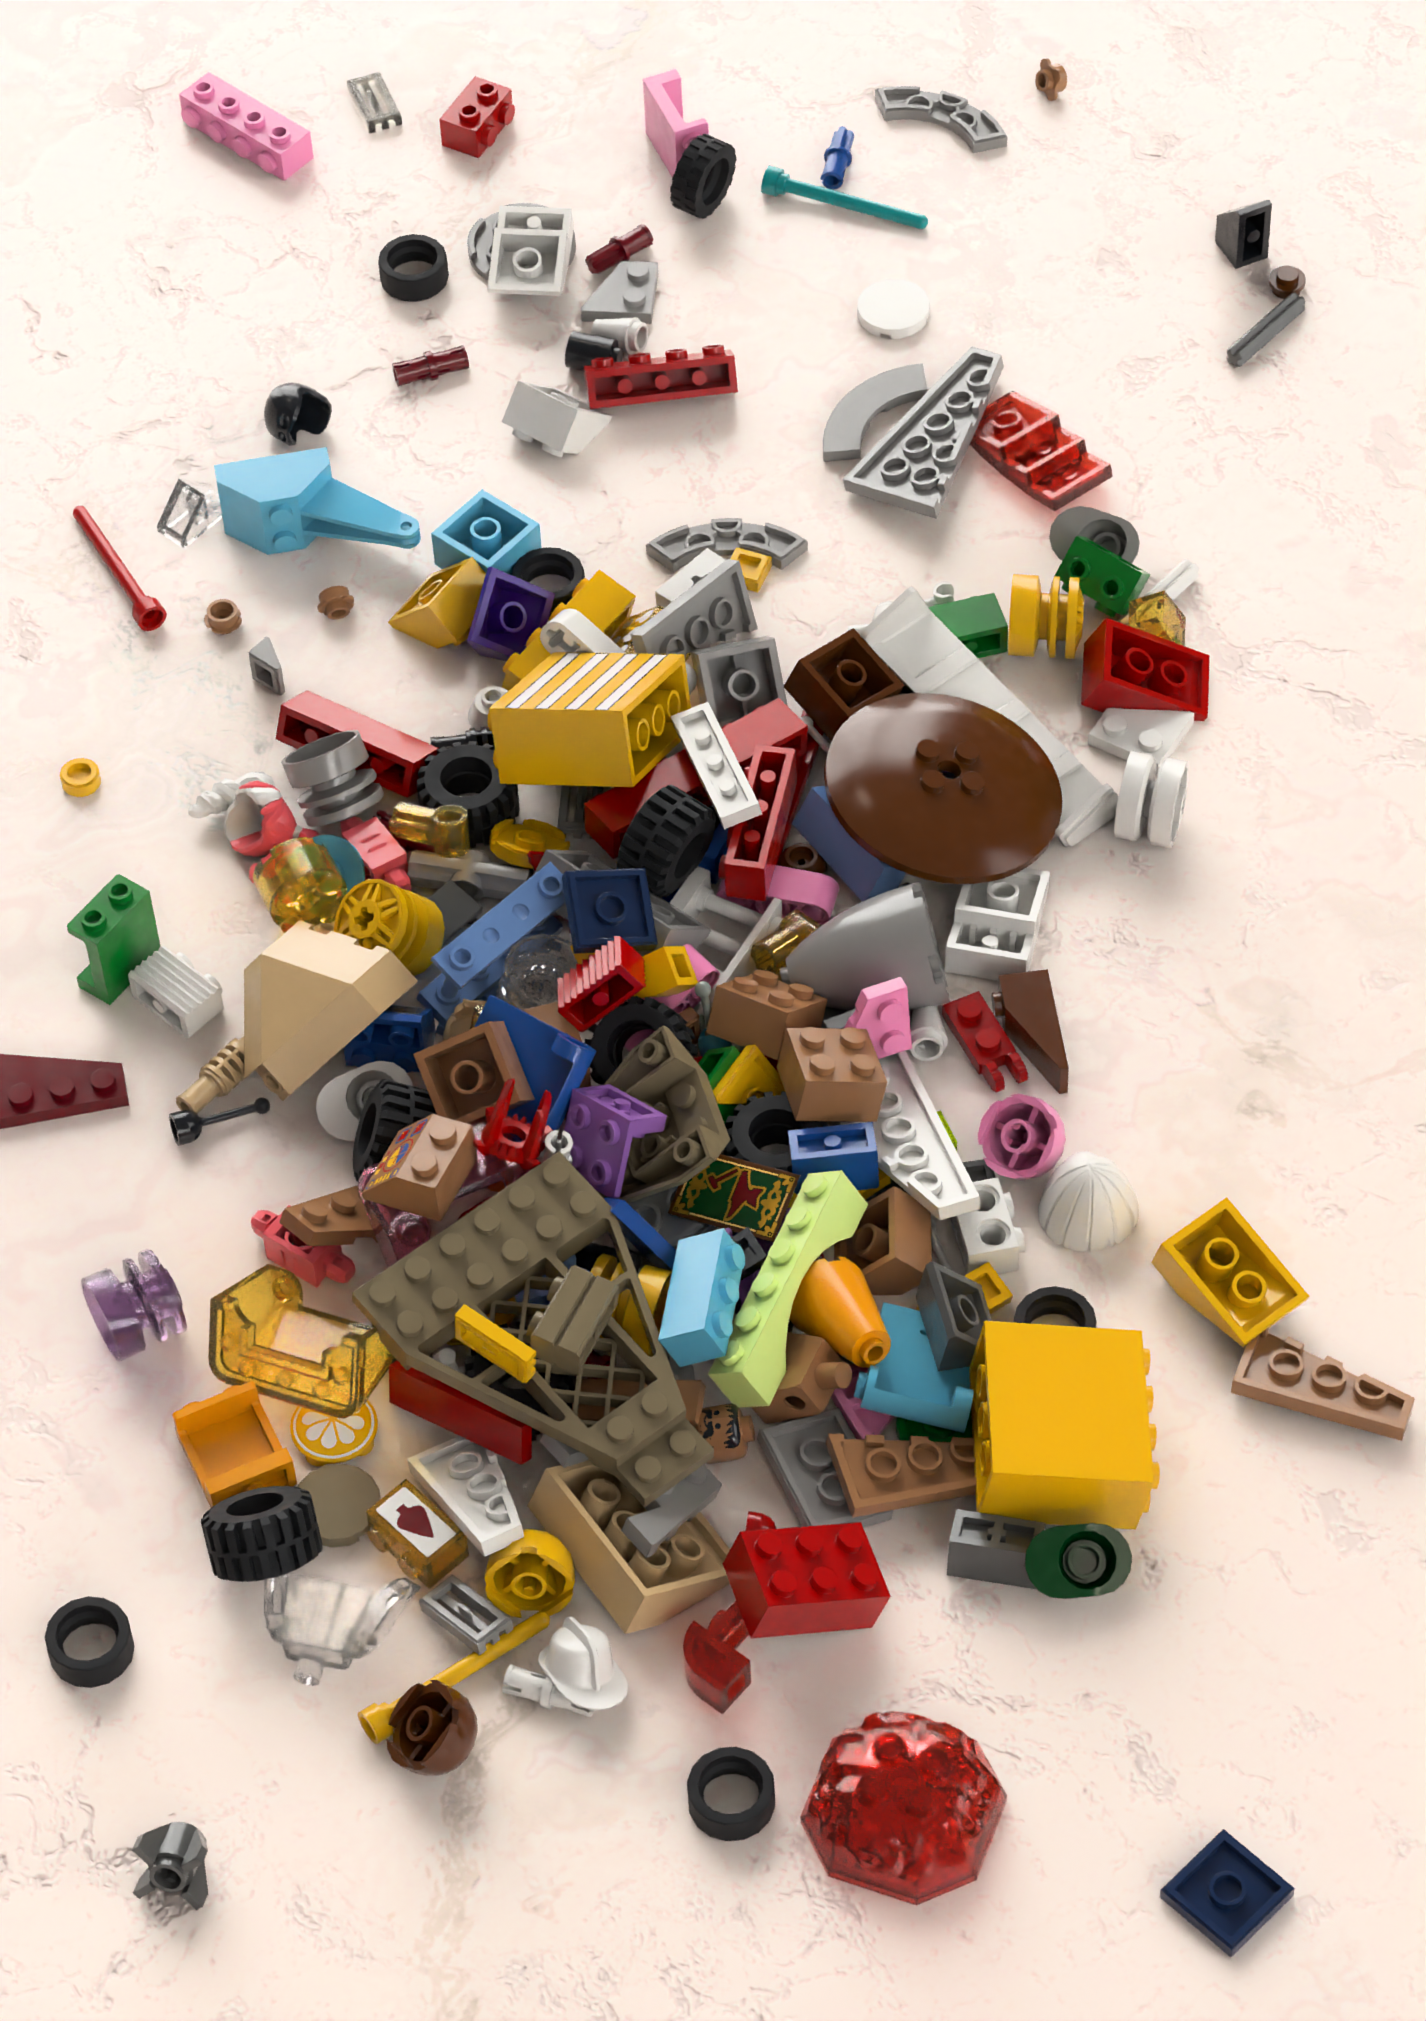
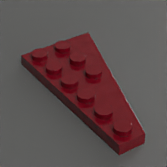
M0 1054V1129L129 1106L122 1063Z

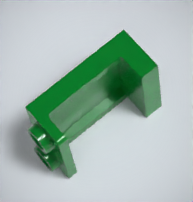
M120 874L114 876L67 924L68 933L85 943L90 962L77 976L79 988L108 1005H111L130 985L128 977L130 970H134L136 965H141L143 960L146 961L148 956H152L154 951H158L161 946L150 891Z

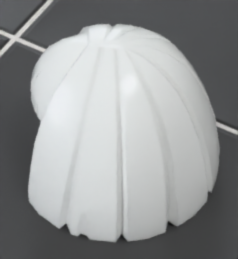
M1080 1151L1069 1156L1054 1170L1043 1190L1038 1205L1039 1222L1043 1231L1046 1230V1235L1058 1245L1063 1242L1065 1248L1079 1252H1086L1087 1249L1090 1252L1101 1251L1107 1246L1113 1247L1114 1243H1121L1132 1233L1133 1228L1137 1225L1139 1216L1136 1193L1126 1175L1108 1158L1099 1157L1089 1151Z

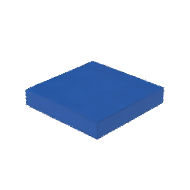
M605 1197L604 1200L612 1207L610 1212L618 1219L623 1236L655 1267L672 1271L676 1249L625 1200Z

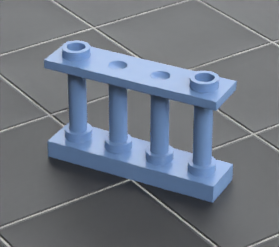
M551 862L546 864L431 958V962L442 974L419 991L416 999L424 1008L433 1009L434 1018L444 1028L450 1015L454 1013L455 1007L462 1003L463 999L479 1000L561 933L563 925L552 914L566 904L562 882L563 874Z

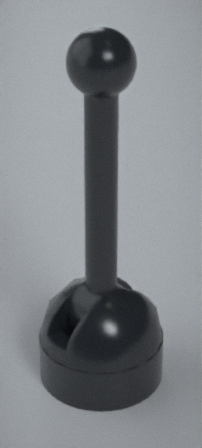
M261 1097L254 1104L203 1118L190 1110L170 1113L169 1122L174 1140L178 1146L198 1139L203 1126L253 1112L265 1114L270 1110V1102L268 1099Z

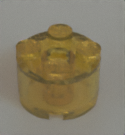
M307 837L290 839L270 850L272 856L264 864L261 860L259 861L253 873L254 885L273 921L280 926L284 933L299 920L313 924V927L322 922L332 923L335 921L336 912L343 897L347 894V885L330 852L323 843L322 846L315 844L312 838Z

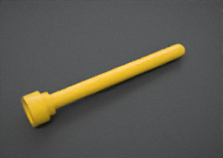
M545 1612L535 1613L514 1626L510 1633L500 1635V1640L494 1645L490 1642L485 1644L486 1651L481 1655H478L476 1652L469 1654L422 1685L426 1686L432 1683L430 1680H438L450 1687L456 1685L546 1629L550 1624L549 1615ZM400 1698L389 1705L385 1702L380 1705L373 1703L358 1712L359 1722L373 1743L378 1744L393 1735L394 1727L388 1724L390 1716Z

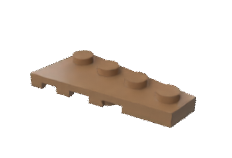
M1269 1328L1246 1344L1232 1381L1231 1393L1393 1439L1403 1440L1413 1411L1414 1397L1365 1373L1358 1377L1346 1371L1342 1367V1362L1328 1355L1323 1360L1305 1351L1303 1343L1289 1336L1284 1341L1268 1333Z
M828 1433L826 1445L852 1518L976 1494L975 1457L973 1453L974 1438L953 1437L951 1442H933L926 1436H910L909 1441L885 1440L884 1435H866L865 1439H844V1434Z

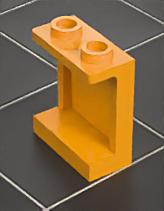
M253 1381L243 1385L231 1386L222 1393L203 1401L191 1402L172 1414L177 1438L211 1508L219 1502L245 1491L270 1486L292 1487L297 1485L293 1460L287 1448H282L260 1403L258 1391Z

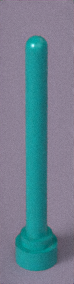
M769 165L762 179L761 192L763 194L777 197L778 194L785 195L787 192L918 229H924L928 225V218L923 214L791 179L784 169Z

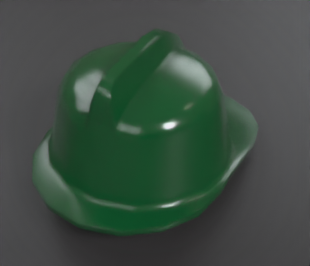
M1106 1524L1063 1525L1042 1530L1031 1540L1026 1550L1024 1566L1029 1581L1037 1591L1050 1598L1093 1597L1114 1592L1126 1581L1131 1571L1132 1554L1129 1544L1122 1534Z

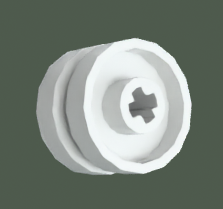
M1137 751L1130 752L1123 773L1114 825L1116 838L1136 841L1142 835L1148 818L1147 835L1150 844L1168 848L1173 847L1186 804L1189 773L1188 761L1166 758L1159 768L1155 781L1156 762L1153 754Z

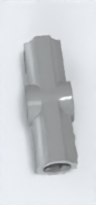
M415 850L412 851L409 859L407 875L410 878L411 885L432 889H440L451 879L475 901L479 902L482 897L503 900L533 876V869L492 862L486 854L477 850H464L458 854V857Z

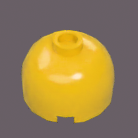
M535 1529L523 1530V1538L513 1541L506 1548L490 1554L484 1576L487 1598L496 1608L512 1617L522 1618L520 1611L545 1612L549 1616L562 1611L572 1598L575 1569L571 1553L559 1538L546 1531Z

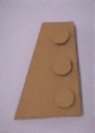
M364 1183L284 1208L279 1221L280 1224L308 1246L352 1245L356 1237H371L377 1243H391L393 1236H407L410 1242H423L428 1230L427 1226L409 1212L363 1199L362 1191L367 1185Z

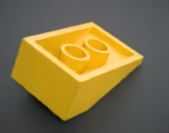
M1227 1197L1161 1243L1151 1262L1183 1300L1242 1347L1310 1297Z

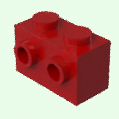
M474 76L439 119L442 146L479 158L488 147L494 144L497 135L505 125H509L514 118L515 106L512 101L511 88Z

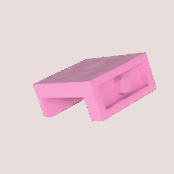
M676 69L643 79L646 134L672 178L683 152L688 148L692 140H695L699 135H709L708 123L704 118L689 123L684 122L681 77Z

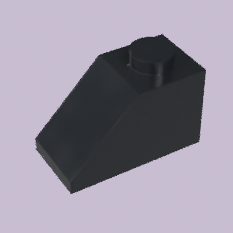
M1269 199L1247 204L1217 215L1215 243L1235 269L1268 258L1272 203Z

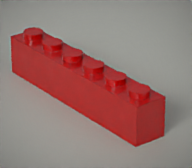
M779 697L766 705L755 708L746 716L721 728L743 773L746 765H751L756 744L796 749V759L807 753L808 726ZM685 749L669 758L662 759L634 787H614L603 794H597L590 801L584 803L585 831L614 860L618 858L624 834L637 812L651 796L663 787L673 785L707 807L712 806Z

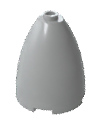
M917 882L869 898L841 912L821 925L787 956V967L780 968L782 982L807 985L814 989L813 994L827 998V1008L844 1011L855 1009V1003L862 989L901 977L907 986L909 1010L949 1003L950 997L946 990L948 985L935 931L927 911L928 906L921 883Z

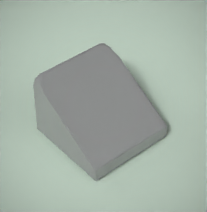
M265 637L249 651L252 678L273 692L283 695L285 688L281 665L270 638Z

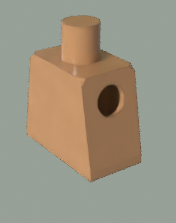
M787 1332L786 1373L770 1406L751 1408L765 1424L819 1415L825 1410L835 1389L847 1388L852 1380L851 1368L839 1357L825 1339Z

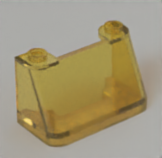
M266 1264L210 1299L209 1366L213 1374L220 1381L232 1386L243 1385L253 1381L258 1394L333 1417L347 1418L364 1406L389 1369V1365L396 1359L379 1340V1331L373 1324L369 1326L303 1306L302 1285L292 1272L284 1268Z

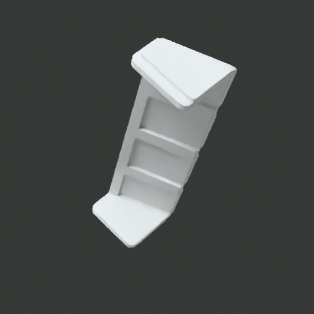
M913 586L907 588L862 631V638L914 693L944 694L986 706L1016 723L1039 744L1051 761L1061 786L1062 813L1054 836L1065 847L1068 845L1074 846L1115 818L1118 794L1108 783L1102 785L1028 708L930 611Z

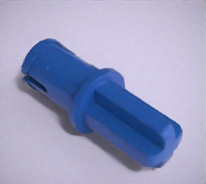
M846 126L839 127L838 131L833 133L830 147L824 152L825 166L820 180H822V185L829 189H838L842 186L845 170L852 162L850 151L854 140V133L851 130H847Z

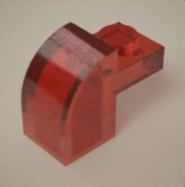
M737 1601L726 1611L720 1610L710 1621L708 1629L693 1621L686 1631L683 1642L685 1675L690 1688L700 1699L721 1714L752 1683L751 1662L736 1650L749 1636Z

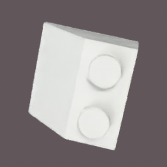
M517 381L501 422L513 428L512 435L528 442L536 439L543 443L542 450L562 457L564 452L579 454L610 423L612 416L597 408L590 409L587 403L552 386Z

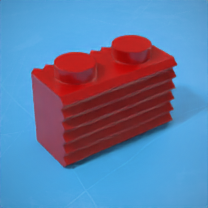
M614 936V941H608L607 945H601V950H595V955H589L588 959H582V964H576L575 969L570 968V973H564L563 978H557L558 1013L578 1031L584 1032L646 987L644 983L646 982L644 978L646 976L644 974L645 960L623 938Z

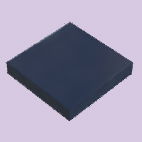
M645 868L564 872L562 882L574 954L595 953V950H601V945H607L608 941H614V936L623 938L636 951L655 950L658 943Z
M1223 1829L1160 1890V1898L1228 1956L1232 1957L1294 1896L1295 1888Z

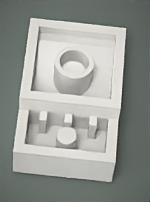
M499 207L497 228L494 229L487 286L488 293L561 296L566 279L573 237L574 222L572 208Z
M1025 868L1003 879L986 883L963 884L955 906L954 923L946 945L944 972L998 981L999 975L1029 972L1046 901L1050 872Z

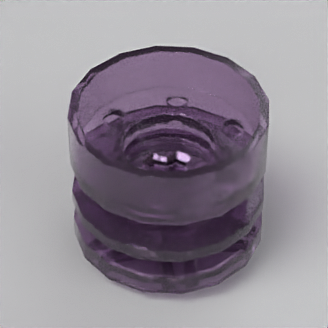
M149 1248L138 1253L140 1269L131 1258L128 1257L122 1260L125 1278L123 1282H120L112 1270L107 1267L81 1279L83 1295L92 1318L109 1351L119 1362L145 1350L146 1343L143 1333L145 1328H148L150 1333L159 1342L167 1340L168 1335L165 1323L175 1335L187 1330V1323L182 1309V1299L176 1284L168 1270L163 1267L158 1257Z

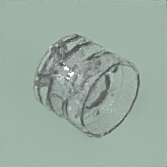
M538 934L526 937L515 944L505 959L496 997L520 1010L557 1002V978H563L564 973H570V968L575 969L576 964H578L570 948L572 942L557 935Z

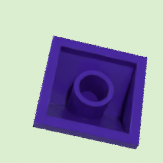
M488 567L467 642L478 655L507 661L515 652L520 655L525 650L526 642L530 635L538 627L542 629L547 624L555 593L496 568Z

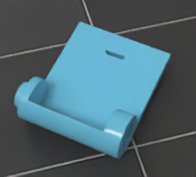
M883 1302L880 1315L891 1339V1347L881 1362L876 1365H870L867 1373L859 1372L854 1397L862 1399L860 1408L964 1433L974 1390L970 1389L969 1367L938 1371L920 1311Z

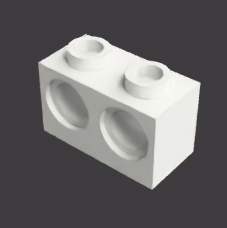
M998 1177L972 1182L980 1196L981 1209L979 1210L986 1211L975 1210L950 1217L966 1274L988 1261L997 1274L1018 1271L1019 1253L1025 1252V1242L1021 1227L1014 1228L1011 1218H1014L1015 1212L1011 1194L1009 1192L1003 1193Z

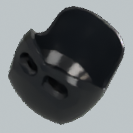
M294 382L281 384L271 391L264 407L265 425L273 437L289 446L295 445L298 431L305 430L319 435L325 430L331 418L332 405L326 396L307 385Z

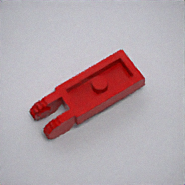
M979 991L942 1005L944 1020L977 1073L983 1075L993 1092L997 1093L1005 1089L1004 1077L998 1069L1002 1065H1006L1018 1084L1028 1080L1026 1065Z

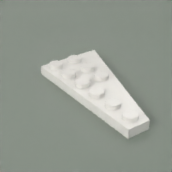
M906 1051L879 1059L887 1080V1086L877 1122H873L878 1153V1167L939 1220L981 1209L980 1196ZM827 1121L830 1126L864 1123L850 1121Z

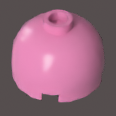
M1014 1094L1003 1101H996L989 1107L981 1119L978 1131V1142L983 1146V1153L986 1156L983 1159L987 1166L999 1175L1018 1180L1041 1177L1053 1169L1062 1156L1066 1141L1064 1124L1057 1111L1043 1100L1023 1094Z

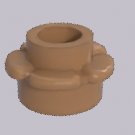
M344 586L329 587L318 596L320 603L317 609L320 613L328 616L329 619L344 618L354 607V597L349 594L348 588Z
M218 599L207 607L204 623L214 633L229 634L240 627L242 623L241 611L233 601Z

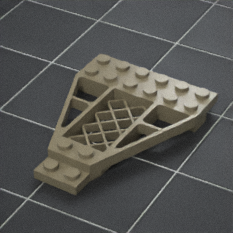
M558 1151L353 1291L352 1302L379 1331L381 1343L406 1371L413 1367L585 1454L595 1466L616 1476L645 1508L714 1458V1448L686 1419V1407L665 1349L658 1341L659 1333L618 1219L610 1212L612 1207ZM607 1231L610 1233L624 1272L612 1282L616 1283L619 1287V1294L626 1289L630 1290L654 1355L653 1357L648 1356L611 1316L601 1333L603 1338H599L592 1349L611 1351L610 1366L584 1364L580 1373L574 1375L557 1367L555 1363L550 1364L541 1359H536L534 1366L536 1373L527 1383L519 1382L550 1417L488 1387L507 1373L495 1364L472 1379L429 1357L434 1351L455 1338V1314L464 1304L495 1323L496 1313L521 1315L519 1330L502 1329L523 1343L531 1344V1337L527 1335V1330H525L527 1316H534L537 1311L544 1313L548 1305L528 1303L530 1289L549 1290L557 1276L564 1278L568 1272V1268L563 1262ZM524 1290L523 1302L508 1301ZM616 1353L631 1368L615 1367ZM538 1372L545 1373V1380L540 1376ZM551 1373L577 1376L575 1391L552 1389L550 1387ZM582 1376L608 1379L607 1393L581 1392ZM613 1380L639 1382V1391L633 1397L612 1395ZM566 1403H573V1411ZM579 1404L604 1406V1417L599 1421L580 1420L578 1417ZM610 1407L616 1408L612 1412H610Z

